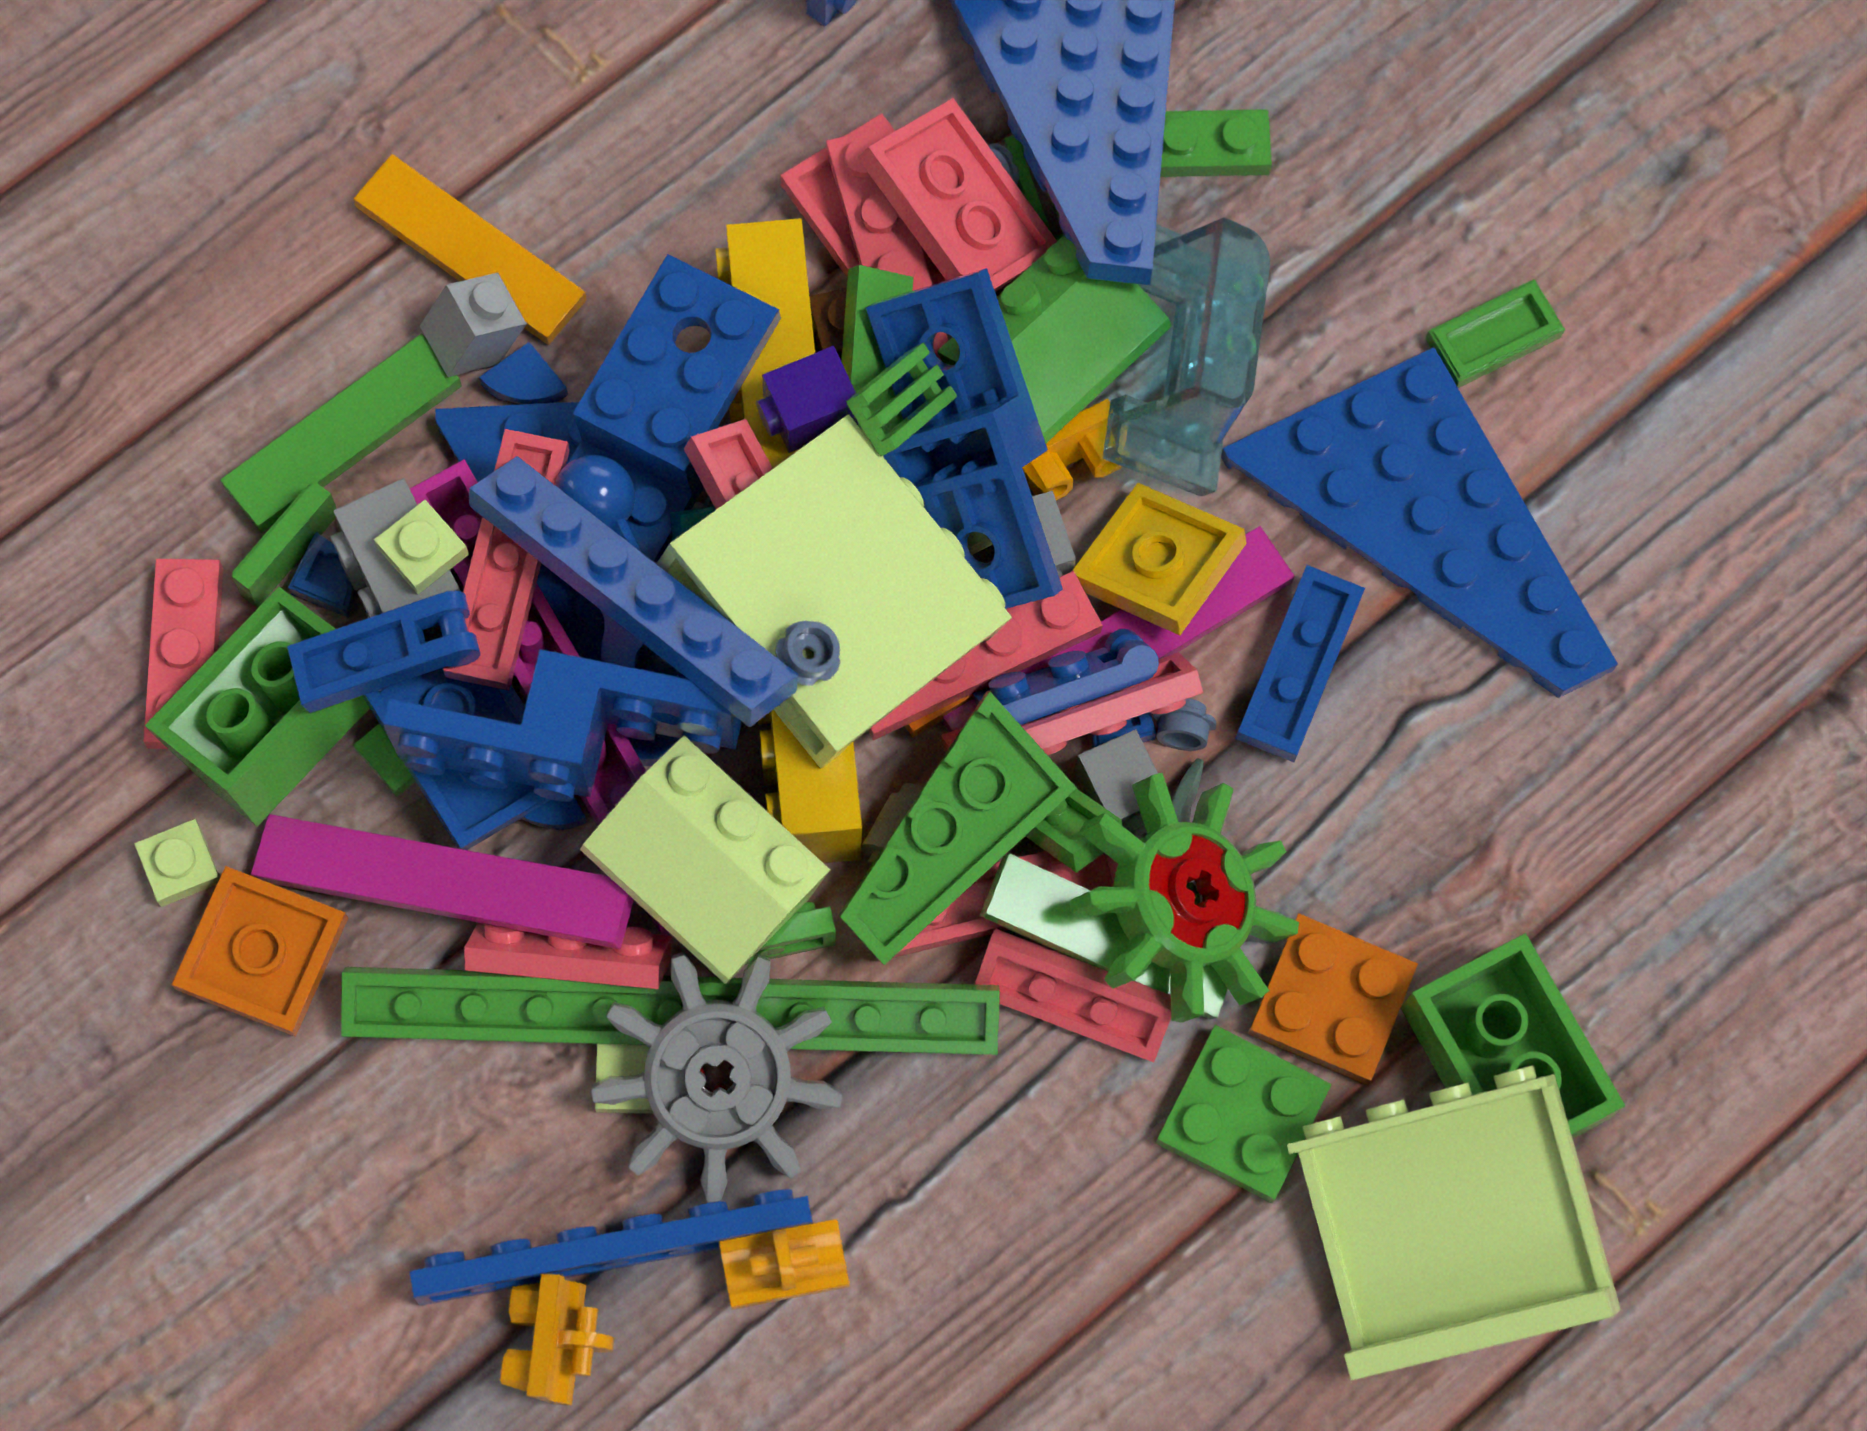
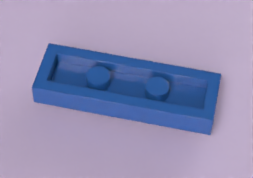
M1306 565L1235 739L1295 762L1364 593V587Z

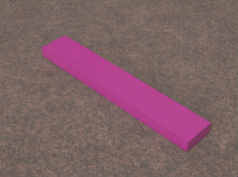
M1259 526L1245 534L1247 544L1180 636L1121 609L1101 621L1103 626L1100 634L1019 672L1029 674L1049 667V661L1062 653L1070 651L1089 653L1103 648L1107 638L1118 629L1134 631L1145 643L1155 650L1158 659L1178 653L1290 585L1295 575L1264 530ZM975 699L970 700L943 717L942 723L948 732L963 728L977 707Z
M272 814L268 815L251 872V876L271 884L621 949L634 901L617 883L605 875Z

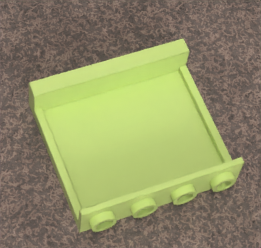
M849 414L671 542L657 562L658 566L775 657L777 642L781 638H785L786 629L796 622H820L828 626L836 634L840 645V665L835 675L827 681L819 679L811 686L797 683V692L773 709L820 769L840 755L854 740L984 640L988 641L1012 618L1005 609V601L998 588L989 580L979 577L964 558V549L956 536L948 529L938 526L924 508L923 498L915 485L908 479L897 475L885 458L877 453L862 427H859ZM803 649L802 653L806 659L814 657L811 649Z
M1533 1066L1495 1075L1494 1079L1497 1089L1472 1095L1469 1083L1429 1093L1433 1105L1431 1107L1408 1112L1405 1101L1401 1100L1367 1109L1366 1114L1369 1123L1344 1129L1341 1116L1302 1126L1305 1140L1287 1144L1289 1154L1296 1152L1299 1154L1352 1350L1345 1353L1344 1357L1351 1381L1610 1318L1621 1310L1554 1074L1536 1078Z

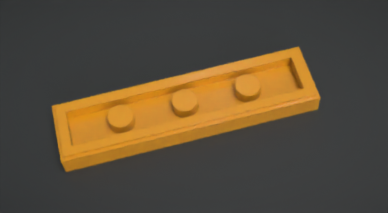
M393 154L389 156L353 198L357 209L459 282L498 273L527 323L524 328L547 345L551 344L587 300L586 292Z

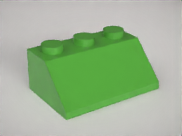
M1065 235L997 296L1045 443L1052 439L1172 327L1169 317L1138 284L1087 278L1076 258V246ZM953 337L937 351L942 362L955 365L959 359V345Z
M278 587L145 724L146 728L215 794L256 827L369 710V706L362 695L312 713L301 705L287 646L335 630V628L281 587Z

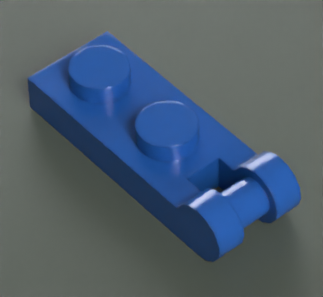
M461 591L439 593L287 646L301 705L312 713L446 666L460 667L476 661L481 653L476 634L468 632L465 619L469 617L470 611L465 593ZM435 625L440 626L442 637L426 643L423 630Z
M1118 629L1107 638L1103 648L1089 653L1083 651L1062 653L1049 661V667L1029 674L1010 672L1000 675L989 682V688L975 692L973 696L977 706L986 691H990L1015 720L1022 725L1142 683L1152 678L1157 672L1159 659L1155 650L1145 643L1134 631Z

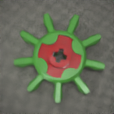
M1163 773L1151 775L1132 784L1147 835L1138 839L1107 813L1084 822L1080 833L1117 862L1118 867L1115 873L1114 887L1099 886L1069 900L1071 913L1098 916L1106 913H1116L1124 933L1130 940L1129 946L1114 960L1104 978L1105 982L1114 989L1134 981L1144 974L1151 961L1161 967L1170 969L1171 1021L1181 1023L1204 1015L1203 967L1210 964L1239 1006L1262 998L1269 990L1240 947L1249 935L1264 941L1278 942L1298 934V921L1279 912L1256 906V894L1251 874L1270 868L1286 853L1282 841L1258 844L1248 848L1242 854L1239 853L1235 846L1221 834L1234 788L1225 783L1202 792L1192 822H1178Z

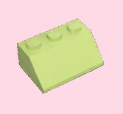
M685 736L677 741L640 777L580 848L589 859L725 984L804 905L830 871L823 862Z

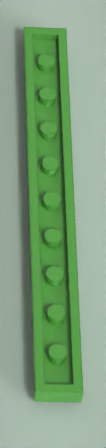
M345 967L342 971L341 1037L645 1045L640 1040L620 1032L606 1017L612 1003L617 1002L632 1006L647 1019L663 1025L672 1015L683 1009V1003L678 990L671 980V976L663 977L659 989L465 970ZM698 977V985L706 1001H733L738 995L742 983V978H732L725 984L718 977ZM769 979V983L756 1005V1011L765 1017L774 1028L791 1022L803 1011L825 1007L832 1023L817 1037L800 1042L791 1049L998 1055L999 985Z

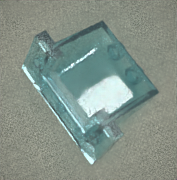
M1225 217L1183 235L1156 224L1153 270L1150 285H1138L1146 293L1176 305L1164 397L1149 403L1129 395H1123L1111 400L1103 459L1200 497L1217 491L1223 440L1250 399L1256 377L1270 271V256L1266 244L1252 229Z

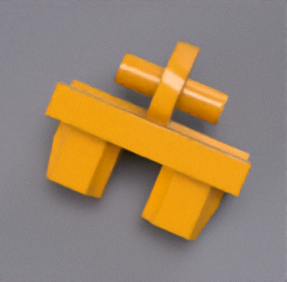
M1107 398L1078 413L1046 443L1048 449L1046 452L1022 468L1028 486L1035 495L1053 491L1056 501L1065 497L1073 489V478L1066 466L1082 458L1095 478H1103L1121 469L1124 466V451L1117 435V412Z
M838 1219L719 1241L731 1310L850 1287Z
M541 1274L540 1283L515 1286L511 1289L508 1312L511 1322L520 1326H535L532 1351L507 1349L502 1360L501 1384L527 1392L526 1396L551 1404L572 1405L575 1376H591L593 1352H612L614 1347L613 1336L596 1333L598 1309L584 1307L585 1284L565 1280V1277L562 1275Z

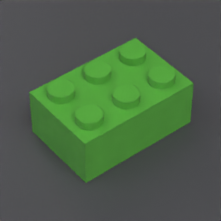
M1526 933L1413 991L1401 1006L1404 1016L1445 1088L1469 1083L1472 1095L1497 1089L1494 1079L1495 1075L1530 1066L1534 1067L1536 1078L1554 1074L1572 1139L1610 1120L1626 1106Z

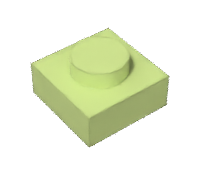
M426 500L422 501L374 539L377 549L418 595L469 555L467 546Z
M196 819L134 843L156 900L161 907L215 886L220 879Z

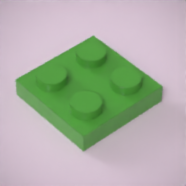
M1214 1025L1155 1144L1273 1203L1298 1152L1289 1154L1287 1144L1305 1140L1302 1126L1313 1124L1332 1084Z

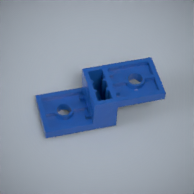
M669 254L665 257L572 413L582 440L569 460L571 462L585 455H602L615 460L624 467L630 475L635 489L634 508L626 522L641 552L656 564L672 542L670 513L691 510L704 488L684 451L686 444L692 436L719 428L722 418L781 319L779 309ZM691 326H700L705 328L711 335L710 341L704 349L688 353L680 350L675 345L677 336L682 330Z
M988 269L975 271L867 306L866 311L886 368L908 350L924 342L930 351V354L923 359L927 368L929 369L938 364L944 374L936 381L939 387L943 390L951 386L958 396L897 449L885 454L883 457L899 477H904L915 485L923 498L924 508L938 526L948 529L956 536L964 549V558L979 577L989 580L998 588L1004 598L1005 609L1055 596L1063 590L1022 468L1048 449ZM938 332L951 335L958 343L960 355L955 365L946 364L936 356L933 341ZM909 371L892 384L895 396L914 381ZM923 393L901 411L903 419L926 401ZM970 532L985 534L991 540L995 551L994 559L991 563L980 562L971 555L967 543Z
M541 649L539 650L521 725L390 698L383 725L398 757L406 760L405 766L411 770L429 775H443L445 768L470 773L469 779L487 787L500 789L507 788L509 781L535 786L534 793L541 797L562 802L572 801L574 794L591 798L608 724L617 725L616 731L618 733L640 740H653L655 733L677 738L685 736L703 753H717L720 746L736 749L741 727V720L689 679Z

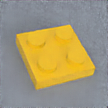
M1137 483L1072 571L1075 572L1085 593L1180 636L1247 544L1245 530L1242 527Z

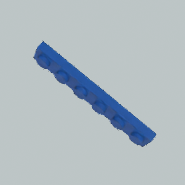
M518 456L469 488V506L747 726L751 727L797 692L798 674Z
M792 1189L774 1190L754 1196L755 1206L728 1211L727 1202H711L689 1208V1218L666 1223H663L661 1214H648L622 1221L623 1231L597 1235L596 1227L594 1226L573 1228L557 1233L558 1243L531 1248L530 1239H516L492 1245L490 1247L491 1256L465 1260L464 1252L462 1251L432 1255L424 1259L425 1268L410 1271L413 1297L420 1306L512 1289L515 1286L540 1283L541 1274H555L570 1278L720 1249L719 1241L813 1224L808 1196L794 1198Z

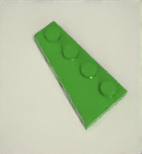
M986 691L838 916L874 956L885 965L1075 791L1077 787L990 691Z

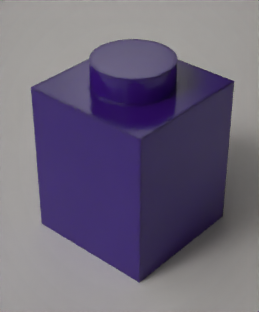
M834 346L762 375L763 399L756 401V406L768 435L773 437L780 434L788 453L801 449L848 414L859 425L846 403L856 392Z

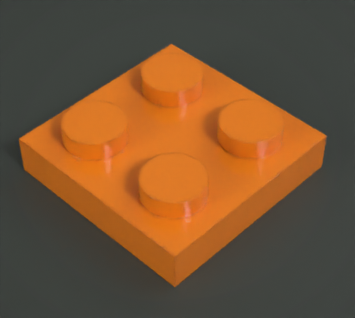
M225 866L171 985L177 991L296 1037L347 923L348 916L343 911Z
M1298 913L1295 918L1299 922L1298 934L1287 938L1267 986L1269 992L1262 998L1248 1035L1368 1085L1373 1078L1418 963Z

